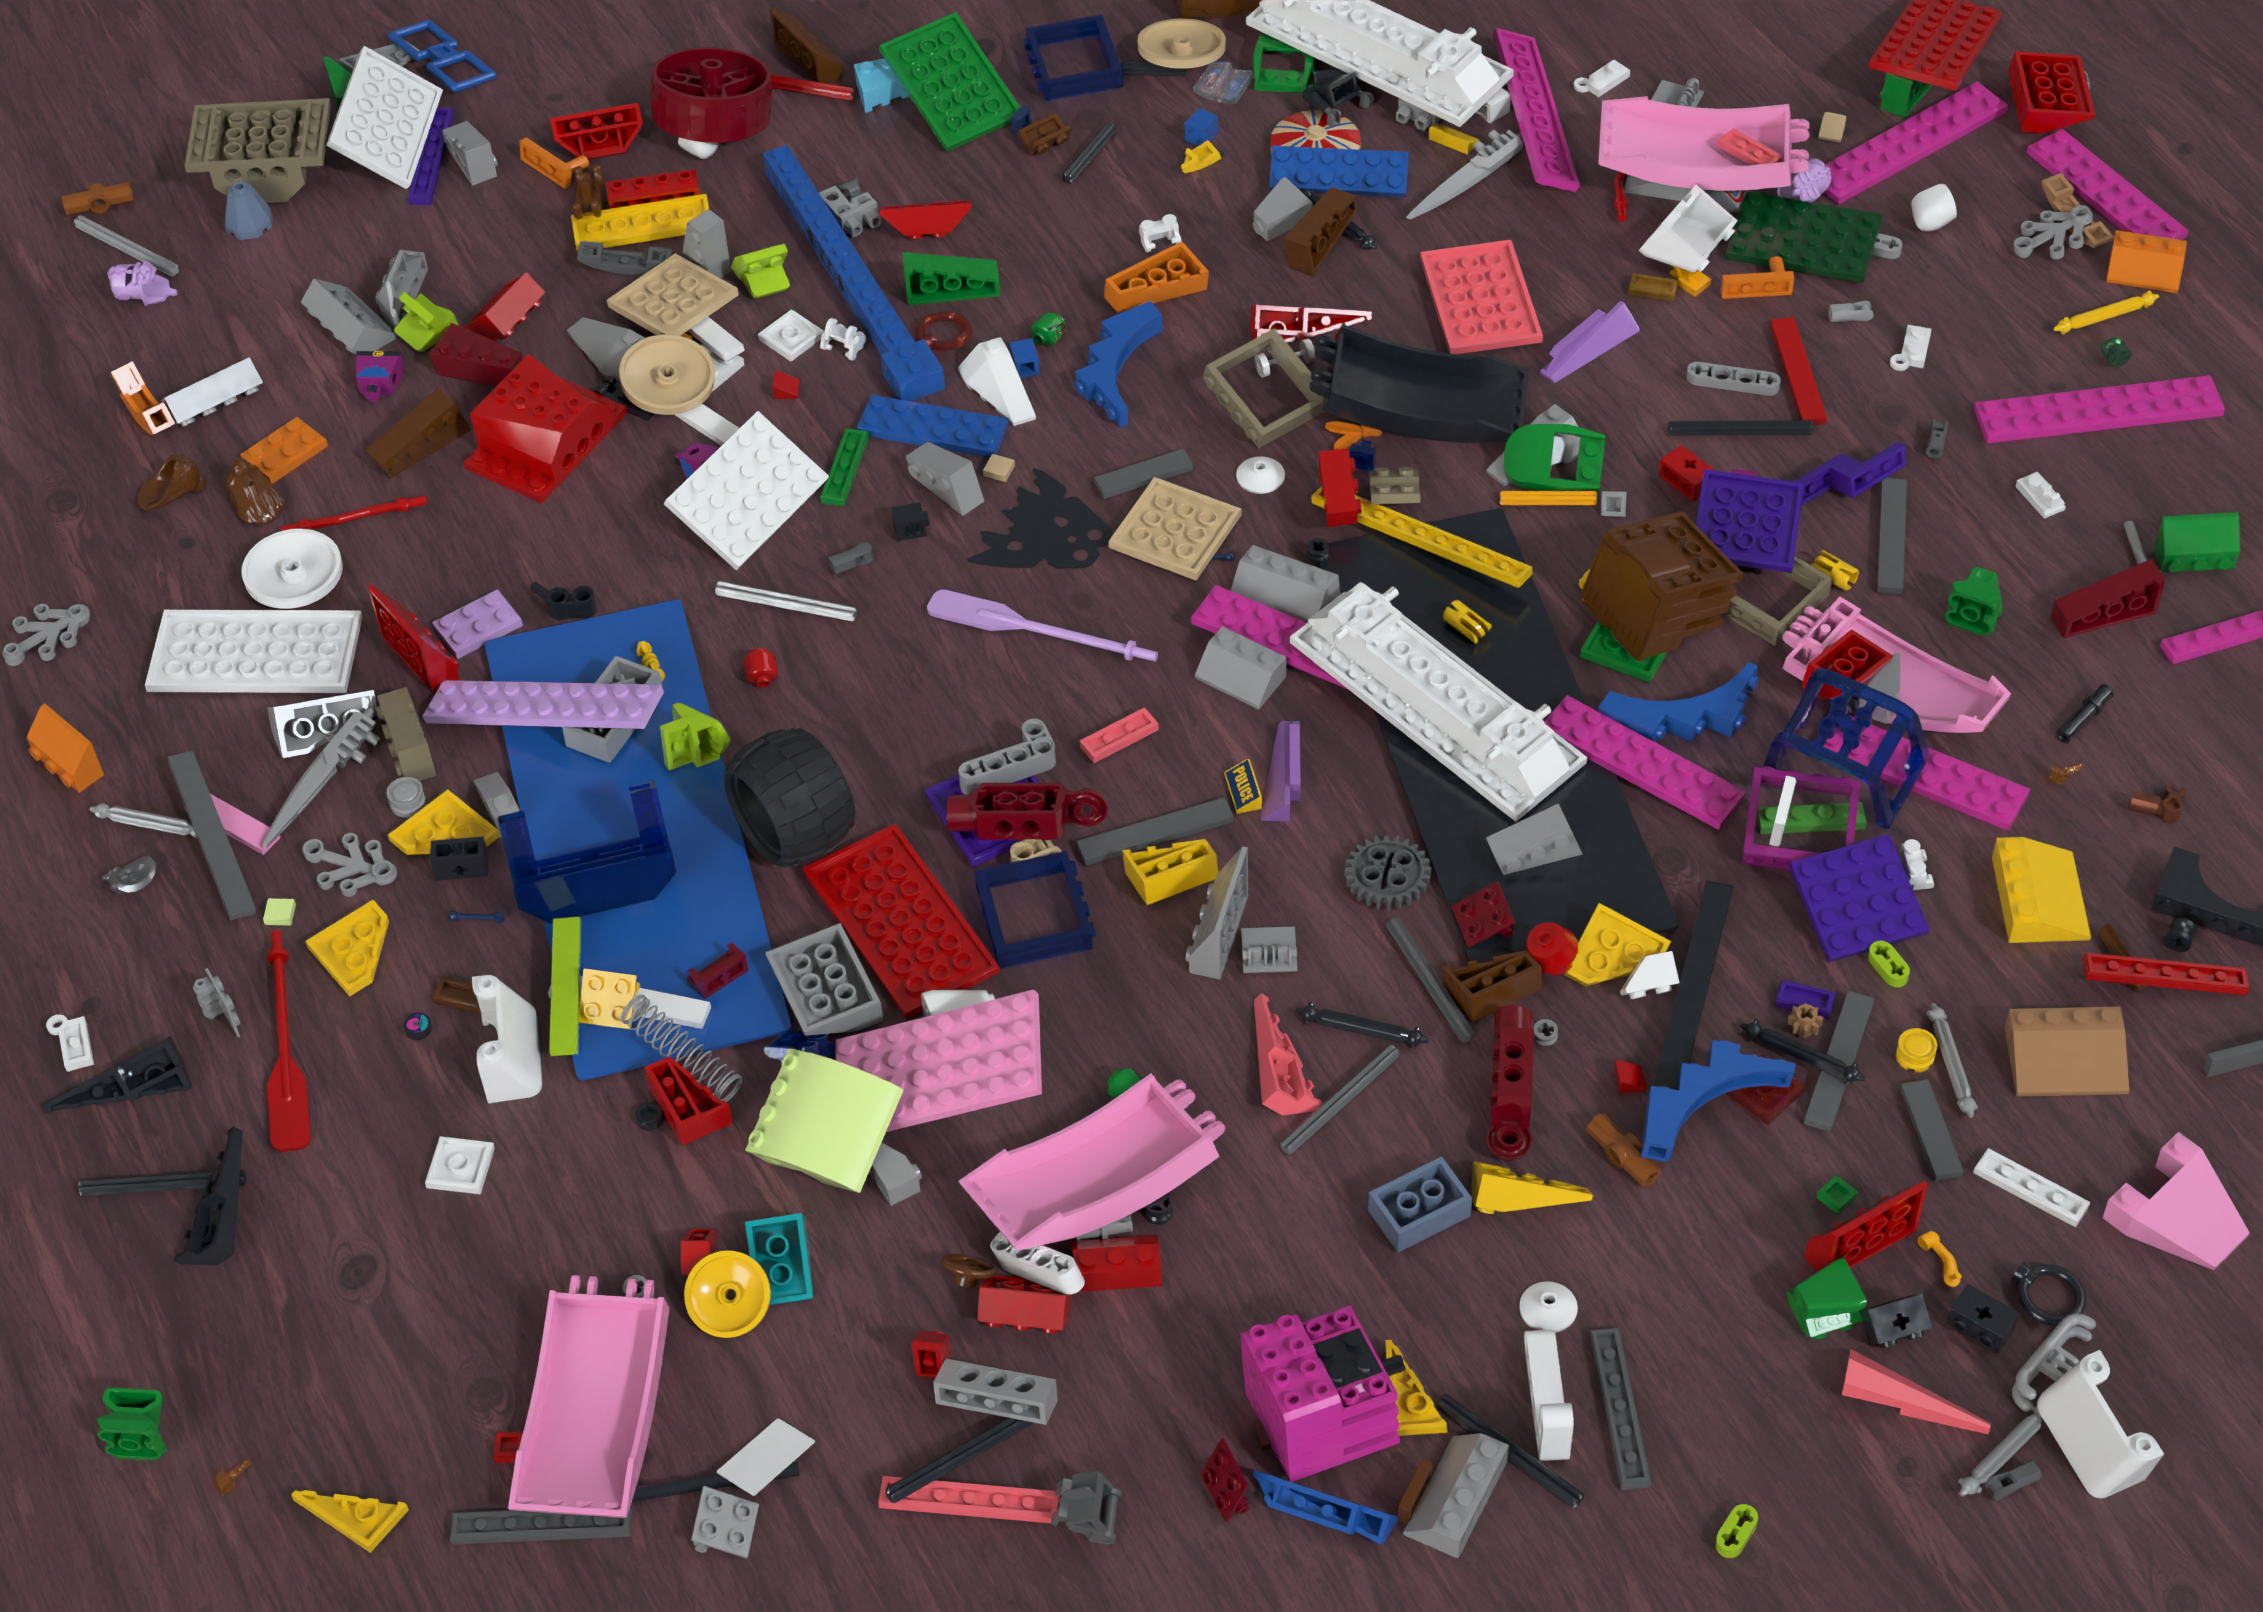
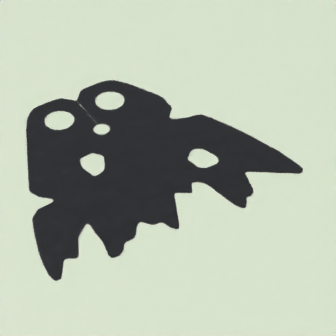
M1033 469L1034 474L1037 476V479L1033 480V482L1040 488L1041 495L1018 487L1017 492L1019 496L1017 500L1020 506L1013 507L1011 510H1002L1015 523L1014 526L1008 528L1011 533L1004 535L981 531L983 535L982 541L992 548L967 559L969 562L1010 568H1033L1041 560L1046 559L1048 564L1055 568H1085L1091 566L1098 558L1099 552L1097 548L1108 543L1112 537V531L1078 497L1063 498L1066 488L1059 481L1039 469ZM1056 516L1064 517L1069 522L1067 526L1060 527L1054 522V518ZM1092 529H1099L1103 532V536L1098 540H1091L1088 538L1087 533ZM1075 536L1076 541L1069 542L1068 537ZM1017 541L1022 542L1023 549L1010 550L1007 546L1010 542ZM1083 549L1089 553V556L1086 560L1078 561L1073 557L1074 552Z

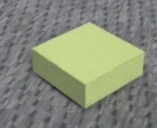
M268 898L263 918L264 924L291 926L296 906L295 900Z

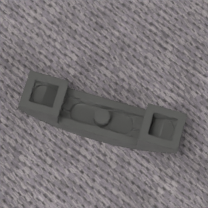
M580 241L577 260L585 265L607 272L646 274L671 257L672 248L649 247L648 253L604 250L603 243Z

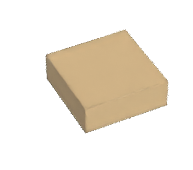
M992 454L983 469V476L1006 482L1015 467V460Z

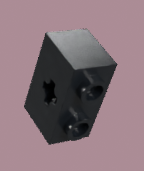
M484 836L431 841L430 863L435 881L488 877L489 854Z
M1967 1284L1951 1307L1947 1324L1952 1326L1957 1332L1977 1340L1982 1346L1991 1348L1999 1353L2016 1328L2020 1313Z
M1922 1294L1908 1295L1859 1311L1869 1344H1880V1348L1898 1344L1897 1338L1906 1336L1907 1340L1924 1336L1923 1330L1933 1328ZM1899 1318L1901 1323L1894 1326L1892 1321Z

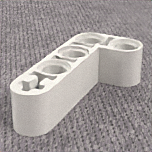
M1001 1232L991 1242L990 1246L1001 1268L1007 1272L1067 1295L1077 1293L1084 1286L1085 1280L1074 1258L1042 1245L1016 1251Z

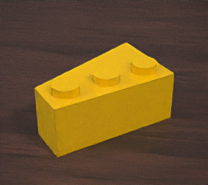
M1206 839L1172 843L1171 848L1157 850L1156 846L1147 847L1148 851L1131 853V849L1122 850L1125 874L1146 905L1215 880L1218 873L1217 855Z

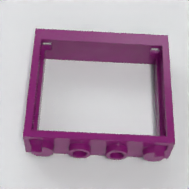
M1769 766L1754 767L1742 864L1790 870L1789 865L1791 862L1821 854L1753 844L1760 784L1783 787L1786 776H1790L1796 780L1794 789L1850 796L1844 845L1846 847L1854 844L1861 781H1856L1850 777H1828L1822 773L1811 775L1797 770L1781 771Z

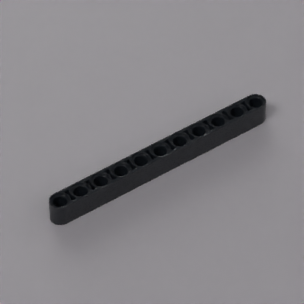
M1706 880L1653 1086H1665L1676 1090L1677 1078L1682 1063H1690L1731 900L1733 885Z

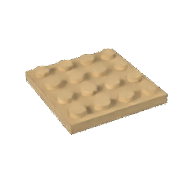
M675 253L607 299V304L610 309L655 335L669 334L681 336L739 294L737 287Z
M1154 477L1109 540V548L1197 581L1241 517V508Z

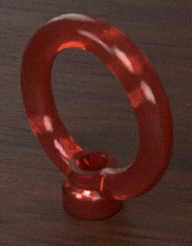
M954 312L933 313L919 322L916 329L918 338L915 342L924 339L931 351L933 349L941 351L957 349L966 344L971 338L972 326L960 314ZM939 321H951L959 324L963 328V333L954 340L937 341L932 334H926V329L931 324Z

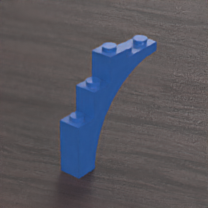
M1151 301L1101 321L1102 332H1100V337L1102 341L1088 346L1089 357H1087V362L1089 366L1075 371L1076 382H1074L1076 392L1082 395L1087 402L1096 400L1097 404L1103 406L1109 419L1111 421L1114 420L1120 428L1128 425V407L1122 400L1116 385L1119 372L1125 360L1137 347L1151 337L1163 332L1162 314Z
M1748 662L1740 673L1725 685L1709 693L1689 699L1649 701L1609 691L1598 707V712L1655 743L1657 740H1662L1666 732L1692 743L1697 734L1701 735L1705 727L1732 737L1736 729L1740 730L1744 725L1746 715H1743L1748 693L1749 691L1753 692L1759 682V677H1756L1758 666Z
M1712 1040L1707 1058V1067L1696 1063H1682L1677 1078L1676 1090L1665 1086H1651L1646 1104L1641 1157L1669 1162L1675 1139L1681 1127L1701 1106L1724 1093L1746 1087L1777 1086L1789 1088L1795 1072V1063L1786 1062L1782 1059L1762 1058L1753 1054H1740V1044H1734L1725 1040Z

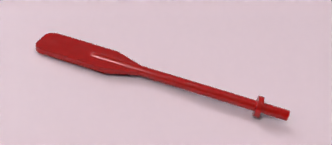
M274 930L271 932L272 950L267 953V961L273 965L279 1058L267 1083L271 1145L278 1152H286L306 1148L310 1144L311 1135L306 1078L290 1056L284 964L289 960V953L283 949L282 932Z

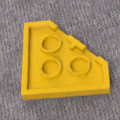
M446 790L388 834L390 842L406 855L430 854L431 841L484 836L487 847L500 837L498 829L449 790Z
M371 900L305 941L307 948L349 997L373 983L389 925L388 916L374 900Z
M1599 903L1578 941V954L1571 963L1572 968L1563 975L1585 987L1627 976L1632 973L1639 960L1643 957L1666 952L1671 941Z

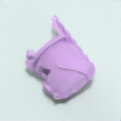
M1808 159L1809 169L1803 173H1792L1791 186L1777 188L1778 196L1801 200L1802 202H1814L1830 186L1831 168L1825 166L1824 162L1819 159Z
M143 261V264L137 262L136 264L112 266L107 272L114 297L119 300L142 299L144 305L147 306L163 302L167 297L177 296L178 293L177 290L170 288L168 279L155 274L156 267L148 261Z

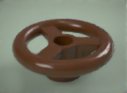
M948 1254L941 1259L942 1266L955 1273L954 1283L959 1286L975 1288L978 1279L992 1278L997 1273V1269L992 1263L978 1257L964 1254Z

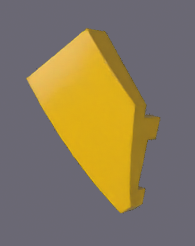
M1209 140L1193 150L1186 148V158L1184 164L1181 165L1183 173H1189L1205 168L1220 160V153Z

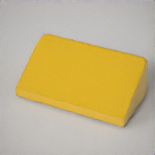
M1442 124L1433 125L1429 128V140L1467 155L1474 148L1475 143L1479 141L1475 137Z

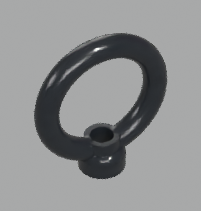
M2024 1261L2011 1278L2017 1284V1296L2022 1308L2029 1316L2040 1323L2057 1326L2066 1316L2075 1313L2083 1314L2087 1299L2082 1283L2073 1273L2063 1267L2053 1264H2039L2031 1267ZM2045 1275L2055 1276L2065 1281L2072 1289L2075 1297L2074 1305L2070 1311L2064 1314L2054 1315L2046 1313L2032 1302L2029 1295V1287L2037 1277Z

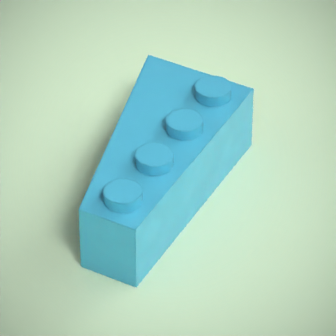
M885 59L854 64L856 86L865 113L872 111L873 106L881 104L883 107L891 104L890 100L901 96L904 99L909 97Z

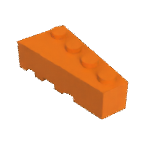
M1180 242L1105 280L1104 298L1118 313L1148 301L1157 303L1207 290L1209 271L1183 242Z

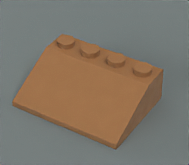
M2121 1007L2009 1009L2004 1029L2016 1096L2129 1094L2126 1036Z

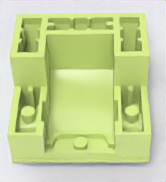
M789 1049L782 1060L779 1074L771 1085V1092L766 1104L760 1110L759 1120L754 1131L749 1136V1143L745 1151L769 1164L802 1171L823 1184L860 1193L904 1089L836 1060Z

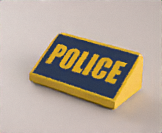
M1250 759L1244 760L1225 771L1224 775L1236 814L1262 809V797Z

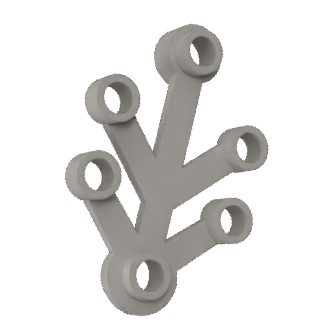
M2084 205L2075 206L2070 213L2052 212L2050 210L2041 212L2040 223L2033 221L2023 222L2021 224V233L2025 236H2031L2036 231L2045 232L2032 239L2029 237L2017 238L2014 241L2015 254L2020 258H2026L2030 256L2033 248L2054 237L2053 245L2050 247V256L2053 259H2060L2064 256L2063 243L2066 230L2073 226V234L2069 236V246L2074 249L2081 248L2084 244L2083 228L2092 221V212ZM2055 220L2063 221L2061 223H2054Z
M39 604L34 608V613L38 620L43 621L48 618L59 620L56 622H28L27 618L23 616L15 618L12 624L17 633H38L19 644H7L2 652L6 664L10 666L21 664L25 659L24 652L45 639V644L39 647L38 652L42 660H52L55 657L54 650L60 631L67 626V631L60 635L62 646L65 648L75 646L79 627L86 625L89 621L90 611L88 607L76 604L68 609H49L48 605Z
M347 833L342 838L343 846L349 851L351 858L325 850L323 843L318 839L308 840L303 845L302 849L306 860L312 863L325 861L342 866V868L331 872H322L317 876L318 885L323 890L332 888L334 881L360 872L366 874L353 880L345 879L340 883L342 894L346 897H351L357 893V888L372 883L387 885L392 883L397 877L396 867L391 862L384 860L381 854V844L377 840H370L365 844L366 853L369 857L373 858L374 865L364 862L358 847V837L354 833Z

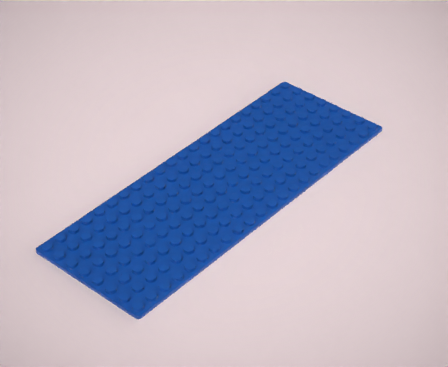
M681 600L667 601L486 641L485 648L492 681L595 683L615 656L642 665L643 655L638 657L636 651L637 644L641 641L651 645L652 652L650 653L656 655L660 664L658 669H662L665 673V678L661 682L664 693L644 729H635L611 763L567 747L562 727L502 725L551 958L553 919L580 917V976H583L584 968L637 975L636 982L640 983V988L710 1002L711 1009L703 1029L681 1025V1030L677 1035L678 1037L682 1032L688 1031V1038L685 1043L691 1038H696V1044L693 1049L703 1044V1052L790 1032L792 1027L782 988L765 952L772 949L741 829L731 810L724 789L725 768L722 756L720 754V760L698 768L693 762L670 771L665 766L660 726L673 721L671 705L683 703L711 716ZM732 942L746 955L749 971L704 999L688 982L687 976L689 974L687 970L693 968L696 972L702 970L725 955L726 951L729 950L726 945ZM641 1017L632 1022V1028H637ZM644 1017L640 1026L643 1025L649 1018ZM655 1020L650 1026L648 1032L651 1031L660 1022V1020ZM667 1022L660 1029L656 1038H658L668 1028L670 1022ZM579 1023L578 1054L572 1055L576 1075L580 1081L648 1066L667 1056H661L660 1049L655 1050L652 1048V1043H646L644 1036H637L636 1030ZM649 1023L639 1029V1034H645ZM673 1023L670 1029L679 1024ZM679 1027L669 1034L663 1045L672 1039ZM657 1029L646 1036L648 1041H652ZM686 1034L678 1039L671 1051L682 1043ZM665 1035L654 1042L655 1047H660ZM694 1040L687 1044L679 1058L690 1049ZM673 1041L666 1047L662 1048L663 1054H668L669 1048L672 1045ZM682 1046L670 1055L672 1059H676ZM699 1047L692 1055L698 1054L702 1047Z

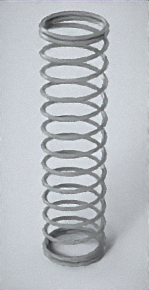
M645 995L636 996L626 1005L620 1017L621 1022L629 1024L630 1030H636L637 1036H644L645 1042L652 1043L653 1049H660L661 1056L669 1057L682 1046L675 1059L676 1062L683 1059L686 1055L688 1057L684 1062L683 1068L690 1066L696 1061L691 1071L692 1075L705 1066L699 1080H696L698 1083L715 1070L707 1083L709 1088L724 1075L727 1070V1064H722L716 1069L719 1064V1057L712 1059L707 1064L712 1056V1051H707L701 1055L704 1050L703 1044L693 1049L696 1044V1038H691L685 1043L688 1038V1031L682 1032L677 1037L681 1030V1025H676L670 1029L673 1019L669 1018L664 1021L665 1012L656 1015L658 1011V1006L656 1005L648 1009L650 999H647ZM643 999V1001L635 1008V1010L631 1014V1017L628 1020H625V1017L628 1011L631 1009V1007L636 1002ZM656 1008L652 1016L640 1026L648 1012ZM663 1014L660 1022L648 1032L652 1023ZM641 1017L637 1028H632L631 1023ZM668 1021H671L668 1028L658 1038H656L660 1029ZM649 1023L645 1034H639V1029ZM679 1027L672 1039L663 1045L669 1034ZM657 1029L652 1041H648L646 1036ZM686 1034L682 1043L671 1051L678 1039ZM665 1035L660 1047H655L654 1042ZM694 1040L690 1049L679 1058L687 1044ZM673 1041L672 1045L669 1048L668 1054H663L662 1048L666 1047ZM699 1047H702L698 1055L687 1064L691 1055ZM710 1053L706 1061L697 1070H695L696 1066L701 1061V1059L706 1054ZM717 1060L716 1064L709 1071V1073L702 1077L706 1069L710 1066V1064ZM725 1066L720 1076L710 1084L715 1074ZM734 1070L729 1071L720 1080L712 1094L720 1101L724 1100L727 1102L739 1090L742 1084V1076L735 1074ZM733 1073L732 1076L729 1077V1078L721 1085V1083L725 1080V1078H726L729 1074ZM738 1078L731 1092L720 1100V1096L726 1087Z

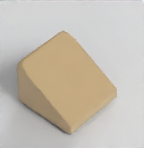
M1825 112L1818 139L1841 143L1847 117L1841 114Z

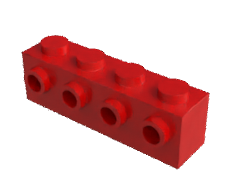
M696 169L606 182L609 209L700 195Z

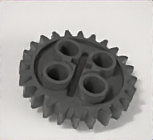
M1385 835L1382 841L1377 836H1374L1373 843L1365 839L1364 847L1357 844L1356 852L1350 851L1349 859H1346L1345 878L1346 886L1350 887V893H1357L1358 901L1366 898V906H1370L1373 902L1376 903L1378 910L1382 904L1386 905L1388 911L1391 910V906L1394 904L1398 909H1401L1403 902L1411 906L1412 898L1419 901L1420 893L1425 894L1426 886L1430 885L1431 867H1429V858H1425L1424 850L1418 851V844L1409 846V839L1401 843L1399 842V836H1396L1393 841L1389 839L1388 835ZM1393 855L1392 868L1388 872L1387 885L1385 889H1382L1384 877L1388 870V862L1390 856Z

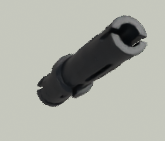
M2102 684L2091 696L2086 697L2081 707L2056 731L2058 740L2062 743H2069L2092 717L2100 714L2105 703L2114 696V693H2112L2113 689L2106 684Z

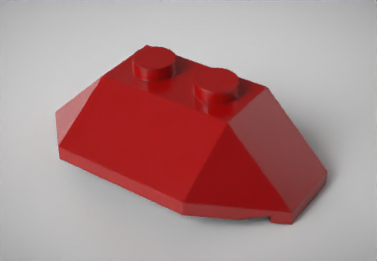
M639 103L550 118L554 141L575 157L584 155L588 160L626 153L643 126Z
M971 200L884 206L880 207V215L904 236H910V239L924 238V234H933V237L947 236L946 233L952 232L972 208Z

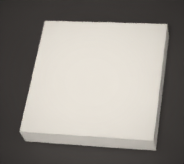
M791 309L758 334V338L789 361H793L820 341L824 330Z
M1786 776L1769 845L1778 847L1781 843L1796 783L1794 777Z
M440 1136L425 1181L426 1188L481 1194L494 1153V1143Z

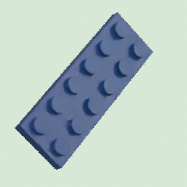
M1273 146L1269 190L1272 191L1279 181L1286 177L1298 189H1313L1314 193H1326L1333 187L1353 195L1406 197L1409 152Z
M871 395L857 430L868 431L869 437L920 446L930 442L948 451L990 458L992 454L997 455L1009 424L1008 418Z

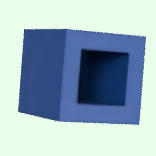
M1199 108L1184 123L1185 141L1197 146L1207 140L1210 142L1218 134V116Z
M1033 339L1009 342L1010 355L1019 377L1039 375V358Z

